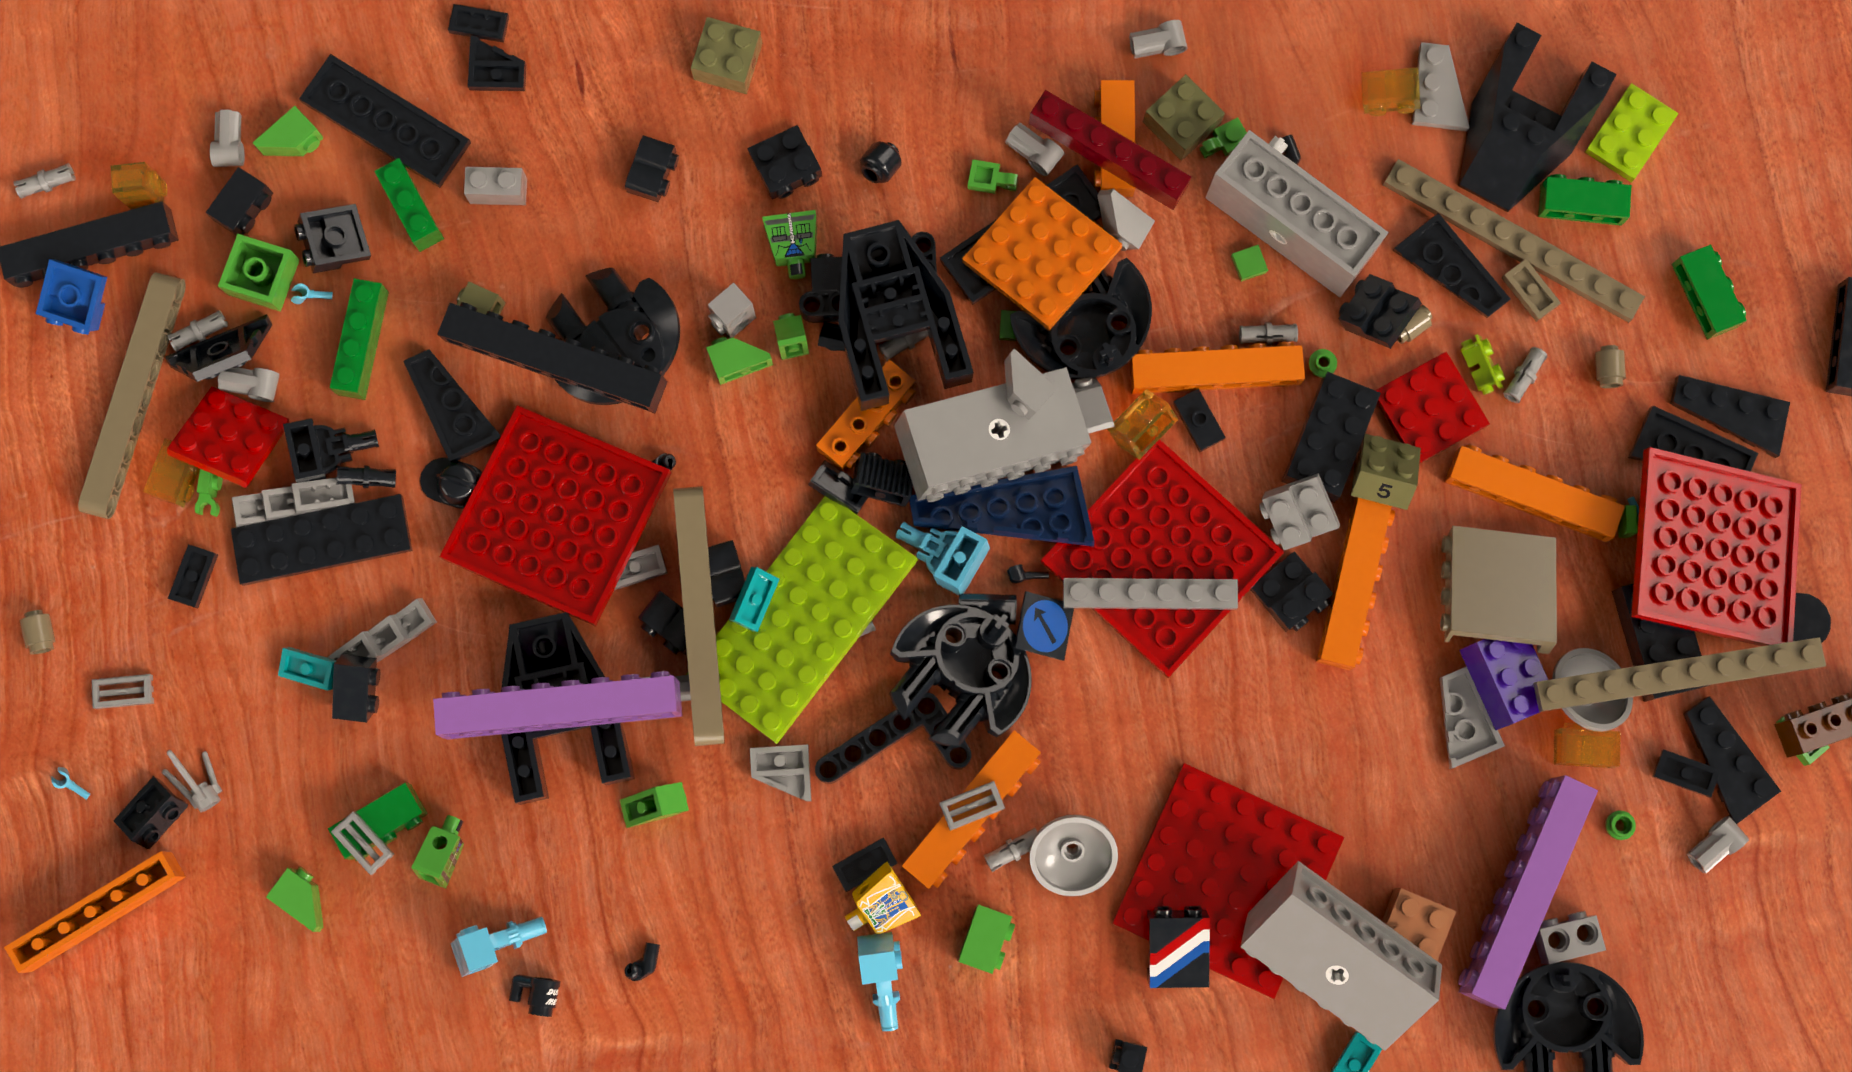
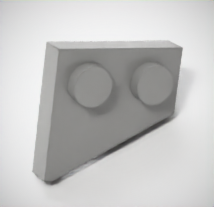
M808 744L750 748L751 778L807 802L812 801Z

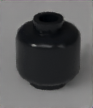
M881 141L874 142L860 160L863 176L872 183L888 182L902 164L898 148L890 142Z

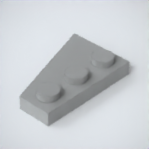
M1421 42L1419 46L1412 125L1468 131L1469 129L1449 45Z
M1467 667L1441 677L1440 687L1449 769L1504 747L1502 738L1498 730L1495 731Z

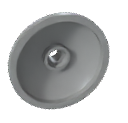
M1579 648L1568 652L1559 659L1554 668L1552 679L1621 669V667L1613 659L1600 651ZM1633 697L1562 708V710L1575 723L1586 729L1601 732L1609 731L1624 723L1629 717L1632 710Z
M1066 815L1048 822L1037 832L1030 846L1029 858L1034 876L1046 889L1063 896H1081L1099 889L1111 878L1117 866L1118 849L1114 836L1100 821L1084 815ZM1069 844L1077 845L1075 848L1067 847Z

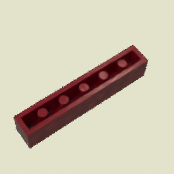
M1047 90L1043 92L1030 112L1029 124L1172 210L1175 209L1189 186L1192 178L1190 175Z

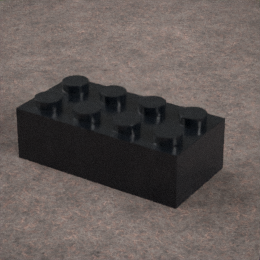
M1327 371L1320 382L1281 482L1289 484L1319 473L1330 502L1335 503L1341 497L1381 393Z
M1634 584L1621 586L1612 591L1633 667L1702 656L1695 631L1631 617ZM1706 686L1644 695L1642 697L1643 701L1647 702Z

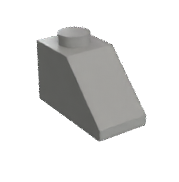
M1100 190L1097 196L1104 230L1122 243V251L1139 249L1155 220L1116 190Z
M1013 349L1004 361L1007 401L1011 404V408L1016 414L1021 417L1025 416L1029 420L1056 391L1057 387L1018 351Z
M1091 377L1076 379L1072 385L1088 433L1114 427L1102 386L1098 380Z

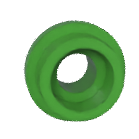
M1319 349L1310 356L1309 369L1315 376L1323 378L1327 371L1330 373L1335 372L1337 358L1331 351ZM1319 359H1326L1328 366L1322 367L1319 364Z
M1615 811L1607 817L1605 827L1607 833L1612 838L1625 840L1634 834L1636 823L1628 812ZM1618 820H1621L1624 824L1622 831L1616 829L1615 824Z

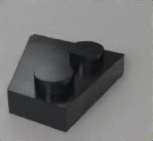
M470 35L469 90L525 91V61L514 55H508L504 50L496 46L492 47L480 41L478 37Z

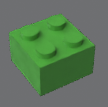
M237 234L218 287L229 296L281 312L300 259L289 249Z
M978 904L958 962L993 974L994 968L1000 970L1006 954L1001 952L1004 940L1010 942L1015 928V924L1010 923L1012 916Z

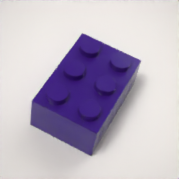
M1484 639L1459 650L1495 731L1540 713L1533 683L1545 681L1548 678L1532 644Z

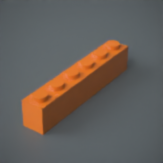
M1293 342L1278 343L1277 347H1266V344L1257 343L1243 349H1238L1237 345L1222 346L1221 350H1209V347L1202 346L1195 347L1192 351L1181 352L1180 348H1169L1164 350V353H1153V350L1146 349L1139 350L1129 361L1132 394L1194 391L1198 388L1199 390L1292 386L1301 385L1305 379L1302 345L1294 346Z
M1473 445L1461 446L1455 451L1444 483L1604 542H1608L1615 537L1625 508L1624 505L1617 503L1618 500L1608 495L1597 496L1591 494L1590 489L1581 485H1574L1572 487L1564 484L1563 479L1554 475H1546L1545 477L1537 474L1536 469L1527 465H1519L1518 467L1510 464L1507 458L1500 455H1492L1491 457L1481 453L1482 450Z
M1354 497L1332 591L1333 595L1330 600L1331 604L1328 608L1316 660L1318 663L1351 670L1355 668L1356 664L1360 665L1364 648L1360 647L1362 636H1367L1370 626V620H1367L1366 617L1368 609H1373L1376 600V592H1372L1374 582L1380 580L1383 565L1379 564L1381 553H1386L1389 543V537H1385L1387 526H1392L1395 517V510L1391 509L1392 506Z
M1014 730L963 793L994 781L1002 800L1007 794L1013 797L1023 785L1019 781L1023 774L1027 772L1031 775L1041 763L1037 758L1041 752ZM991 789L953 804L948 810L950 812L990 796L993 793ZM995 800L956 815L952 817L953 822L959 821L994 807L997 803ZM1001 811L951 831L943 816L902 867L927 889H930L932 885L938 888L948 876L944 870L951 862L954 865L959 863L967 853L963 849L967 842L972 840L975 843L986 830L981 825L988 817L994 820Z
M160 851L8 944L4 949L18 973L33 972L186 878L172 852Z

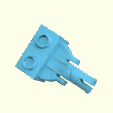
M903 522L900 526L902 530L898 529L896 533L897 539L919 550L916 555L917 558L926 563L936 583L958 596L965 593L990 550L986 538L963 526L959 532H940L932 528L930 533H924Z
M539 917L519 924L510 921L506 923L507 929L492 934L488 933L487 927L479 930L477 925L461 930L460 933L456 934L457 938L450 943L461 977L484 970L497 963L496 950L512 944L514 949L521 947L523 941L547 933L543 918Z
M892 932L857 936L862 985L876 983L877 994H873L872 997L873 1004L878 1006L881 1030L886 1032L898 1029L896 1003L900 1000L899 991L892 990L891 981L898 980L897 969H903L900 942L893 941Z

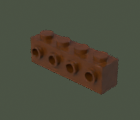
M1849 693L1831 698L1833 704L1828 706L1825 701L1808 706L1809 712L1805 714L1801 710L1785 714V721L1774 724L1787 758L1852 737V698H1850Z

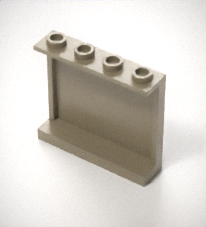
M1452 526L1449 534L1443 536L1441 546L1442 553H1446V561L1443 562L1441 568V578L1445 579V587L1442 588L1441 604L1445 605V614H1442L1440 621V630L1445 631L1444 642H1449L1453 635L1533 644L1537 645V653L1549 654L1557 643L1556 538Z

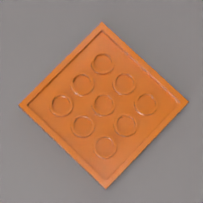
M1034 177L962 258V262L1050 331L1122 249V243Z

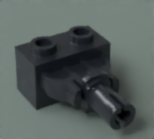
M312 418L283 424L296 483L326 479V474L335 471L341 463L352 461L351 454L354 451L379 447L375 429L349 435L346 434L345 427L333 429L325 425H314Z

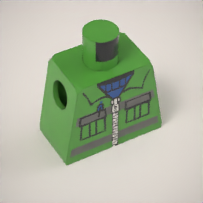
M816 210L762 217L776 266H788L790 279L804 278L806 276L804 263H810L811 258H816Z
M447 815L441 829L435 826L430 828L411 867L419 879L445 889L447 888L464 845L460 836H458L463 824L462 820ZM447 844L445 848L439 849L441 845Z

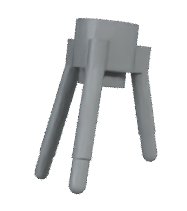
M172 750L167 751V755L172 760V763L192 790L189 791L167 769H164L162 773L190 801L194 809L198 808L200 812H204L221 801L218 794L222 792V789L217 783L206 751L202 752V757L211 783L209 786L206 782L197 785Z

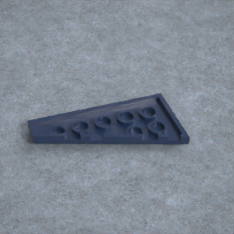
M1077 466L1028 474L1014 480H1008V478L1000 479L998 483L984 488L981 487V484L974 485L966 493L955 495L954 491L945 493L944 498L934 502H928L927 499L918 501L916 494L911 495L909 500L914 526L959 531L963 526L974 533L1094 547V537Z

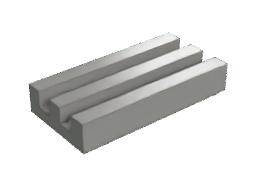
M143 674L92 679L93 709L154 704V698L152 697L154 688L151 684L153 675ZM144 682V687L99 691V686ZM144 693L143 698L100 702V697Z
M994 781L939 803L950 831L1005 809ZM991 789L993 793L990 796L950 812L947 806ZM995 800L997 803L994 807L959 821L953 822L952 817L991 801Z
M355 811L350 813L331 831L370 875H373L379 867H382L388 859L395 855ZM352 821H354L361 828V830L371 839V841L381 850V852L383 853L381 857L350 824ZM344 828L373 858L375 863L371 865L341 832Z

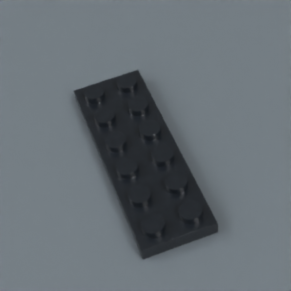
M332 54L329 55L299 98L306 106L392 159L400 158L405 167L441 188L471 144L470 139Z
M1075 165L1046 185L1093 222L1101 218L1098 192L1078 165ZM995 221L940 257V262L972 305L996 290V288L962 262V258Z
M401 494L231 528L239 582L242 586L413 551L404 499Z

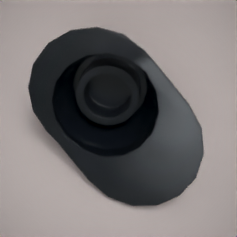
M438 458L425 466L421 472L420 484L422 491L430 499L455 508L464 509L482 471L473 465L461 461L451 464L448 458Z

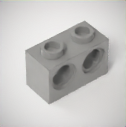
M732 283L708 304L711 313L708 317L712 321L711 325L721 336L725 333L729 338L734 337L756 318L753 303L735 283Z
M1586 911L1569 914V920L1559 923L1557 918L1544 920L1535 938L1541 963L1553 964L1605 951L1606 947L1597 915L1587 916ZM1581 925L1588 931V936L1583 942L1577 937V929ZM1552 932H1555L1560 939L1559 945L1556 948H1552L1548 942L1549 935Z

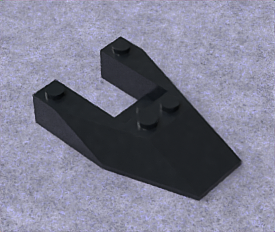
M1518 22L1509 33L1471 103L1468 121L1469 129L1466 134L1458 184L1464 190L1506 212H1509L1572 154L1617 75L1591 62L1582 73L1560 115L1513 91V88L1542 35Z
M896 220L843 234L838 323L861 411L889 404L890 394L875 344L927 330L944 389L971 383L974 372L950 291L902 223Z
M567 612L510 624L502 687L520 686V689L530 690L532 689L531 685L537 683H550V686L561 687L562 681L579 680L580 683L591 684V679L605 677ZM622 723L501 734L515 803L522 805L549 799L538 739L591 727L602 784L611 785L635 779Z

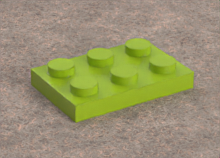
M1631 83L1585 153L1632 183L1679 113Z

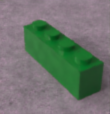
M353 279L330 389L338 396L366 400L389 294L382 283Z

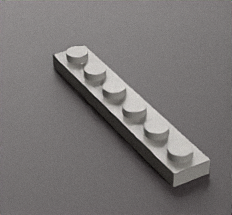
M1064 578L1063 608L1237 610L1238 579Z

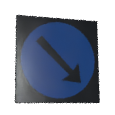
M1025 591L1014 648L1065 661L1074 608H1063V601Z

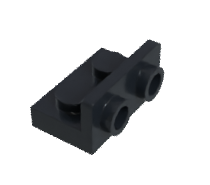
M153 776L113 821L132 842L150 849L175 820L180 817L188 807V804L176 797L160 779Z

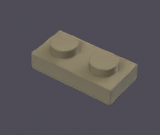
M1527 259L1502 277L1536 322L1561 304Z

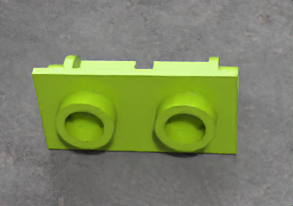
M1477 334L1475 335L1477 342L1473 343L1472 339L1461 343L1463 347L1461 352L1469 368L1477 364L1480 365L1481 368L1471 372L1478 391H1482L1483 395L1494 391L1492 387L1494 385H1497L1500 389L1504 388L1501 381L1505 380V376L1499 364L1494 365L1490 355L1494 354L1489 340L1487 338L1483 340Z

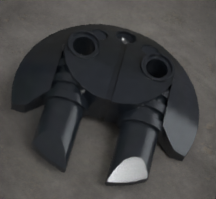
M1125 258L1117 263L1113 278L1108 276L1105 269H1103L1086 288L1083 295L1079 296L1050 331L1023 311L1018 310L1010 314V321L1017 343L1027 357L1037 366L1047 372L1067 367L1070 379L1076 380L1089 377L1095 379L1122 368L1141 349L1151 324L1152 302L1148 286L1142 274L1128 258ZM1122 321L1126 328L1116 330L1111 326V323ZM1070 345L1076 351L1072 355H1065L1060 349L1063 346Z
M612 267L585 275L608 308L607 312L598 317L599 320L597 322L594 320L588 326H585L564 294L561 293L549 310L546 319L561 341L570 338L580 342L582 348L591 350L592 347H597L608 352V357L618 359L619 356H623L635 362L634 365L644 368L645 365L653 366L661 370V375L663 376L667 372L678 349L680 320L673 300L657 282L647 278L640 281L635 292H632ZM649 333L648 336L642 340V337L645 334ZM555 379L559 386L568 394L580 401L595 405L622 403Z
M944 605L926 610L907 623L897 636L890 652L897 662L909 663L910 666L889 693L896 710L903 720H906L933 685H938L944 691L946 689L949 691L948 694L955 698L956 704L928 738L930 741L958 748L979 721H983L987 733L995 737H999L1014 725L1028 703L1032 676L1026 651L1014 648L1016 635L1008 627L1009 624L1006 622L1007 615L1003 614L999 617L996 614L993 616L981 609L965 605ZM946 635L954 637L957 643L949 642L946 639ZM991 671H997L1002 679L995 678Z
M1559 962L1537 967L1517 980L1506 1009H1497L1493 1027V1043L1501 1070H1513L1520 1061H1523L1524 1072H1554L1553 1060H1556L1555 1052H1579V1058H1582L1583 1072H1613L1612 1058L1615 1056L1627 1065H1641L1644 1034L1636 1006L1618 982L1593 967L1578 963ZM1591 998H1594L1598 1004V1009L1594 1014H1591L1587 1009V1003ZM1532 1000H1535L1539 1005V1012L1535 1016H1531L1528 1012V1005Z

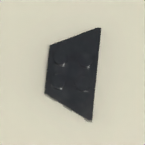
M266 314L165 356V359L172 369L196 382L215 378L220 372L230 368H239L251 360L272 327V322Z

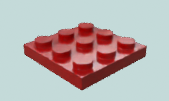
M1447 351L1375 390L1381 393L1377 404L1400 443L1421 448L1420 463L1490 425Z
M211 386L168 446L167 453L171 457L247 488L284 434L283 424L289 423V418Z

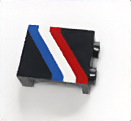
M1158 906L1154 910H1147V918L1149 920V968H1147V981L1149 987H1209L1210 917L1207 911L1202 910L1199 906H1186L1184 910H1172L1168 906Z

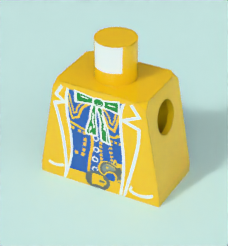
M886 862L853 891L852 896L858 908L847 914L845 919L853 931L869 923L876 934H882L921 916L889 863Z

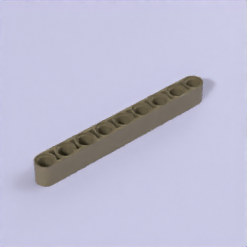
M157 272L153 273L150 278L79 498L78 509L82 513L110 519L116 510L170 341L168 335L172 334L186 288L184 279Z
M703 486L675 488L673 493L695 746L725 744Z

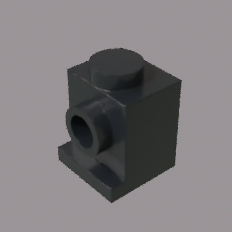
M1115 1039L1109 1068L1118 1072H1142L1148 1047Z

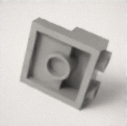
M1319 473L1266 491L1262 498L1263 502L1260 503V510L1264 519L1270 518L1274 526L1271 529L1273 541L1277 545L1281 544L1283 550L1311 542L1312 537L1340 527L1339 520Z

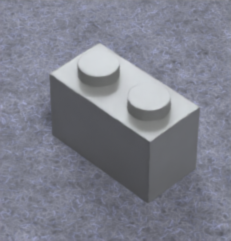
M465 167L464 195L470 204L526 205L527 177L522 168Z

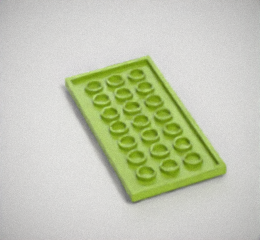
M824 496L766 571L780 580L758 632L750 631L728 620L716 635L721 702L777 744L918 561L917 557L850 509Z

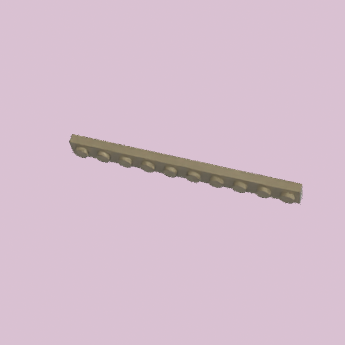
M1400 159L1397 160L1383 186L1435 215L1439 213L1447 222L1515 260L1523 262L1527 259L1540 274L1628 323L1632 321L1645 298L1642 294Z
M1819 637L1538 681L1533 684L1539 712L1821 668L1826 666Z

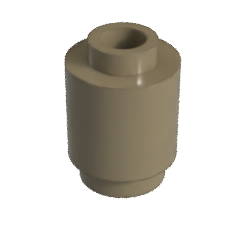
M1421 305L1396 341L1400 344L1406 341L1411 342L1432 326V314L1426 306Z
M1616 345L1602 346L1601 351L1595 353L1596 380L1600 382L1601 388L1622 387L1623 380L1626 379L1625 352L1619 350Z
M42 610L25 613V618L20 620L25 648H29V652L32 655L54 650L55 636L50 615L43 614Z

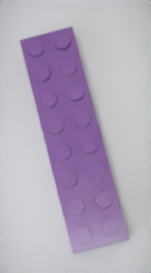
M668 671L653 672L651 673V678L643 679L639 677V674L621 676V681L609 680V677L591 679V684H583L579 680L562 681L561 687L550 686V683L532 684V689L530 690L520 689V686L502 687V692L499 693L490 692V689L472 690V695L469 696L460 695V692L442 693V698L433 699L435 733L437 736L449 740L682 717L680 682L675 676L670 675Z
M1566 775L1551 778L1549 782L1545 781L1538 795L1541 797L1540 803L1537 808L1534 807L1527 819V823L1530 824L1526 835L1522 834L1517 842L1516 850L1519 852L1515 861H1510L1505 870L1504 876L1507 877L1504 887H1500L1493 898V903L1496 905L1492 915L1488 914L1483 921L1481 930L1484 931L1480 942L1476 941L1471 949L1470 958H1473L1468 969L1465 968L1459 977L1458 984L1461 985L1459 993L1491 1008L1506 1009L1598 790Z

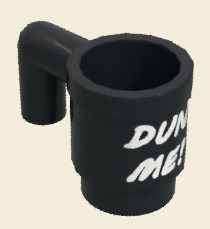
M515 975L512 979L509 1001L521 1002L523 987L529 988L528 1014L552 1017L553 1008H556L561 981Z

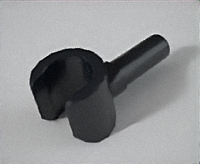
M1022 564L1012 566L1007 570L1009 579L1014 584L1031 579H1049V572L1025 573Z

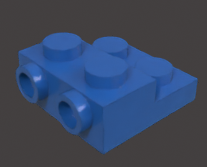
M50 259L36 314L46 317L45 322L53 325L63 326V323L72 326V331L88 335L90 331L99 330L105 303L101 302L107 276Z

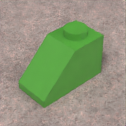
M294 106L259 136L253 144L264 156H304L306 153H311L318 148L323 136L299 109Z
M794 313L784 314L778 317L779 320L773 321L782 360L809 354L801 315L795 316Z
M726 337L718 338L711 342V346L706 347L720 385L773 365L770 353L733 337L730 339Z
M682 782L653 787L620 800L626 828L689 811Z
M299 867L297 870L295 868H287L266 898L312 932H320L324 926L319 887L311 881L314 876L302 867Z

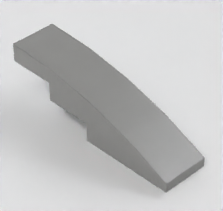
M337 478L293 483L290 487L262 490L258 494L232 497L236 527L354 504L352 485H336Z
M418 598L397 614L386 617L369 631H362L327 658L337 661L342 654L377 658V662H379L433 626L437 621L423 598Z

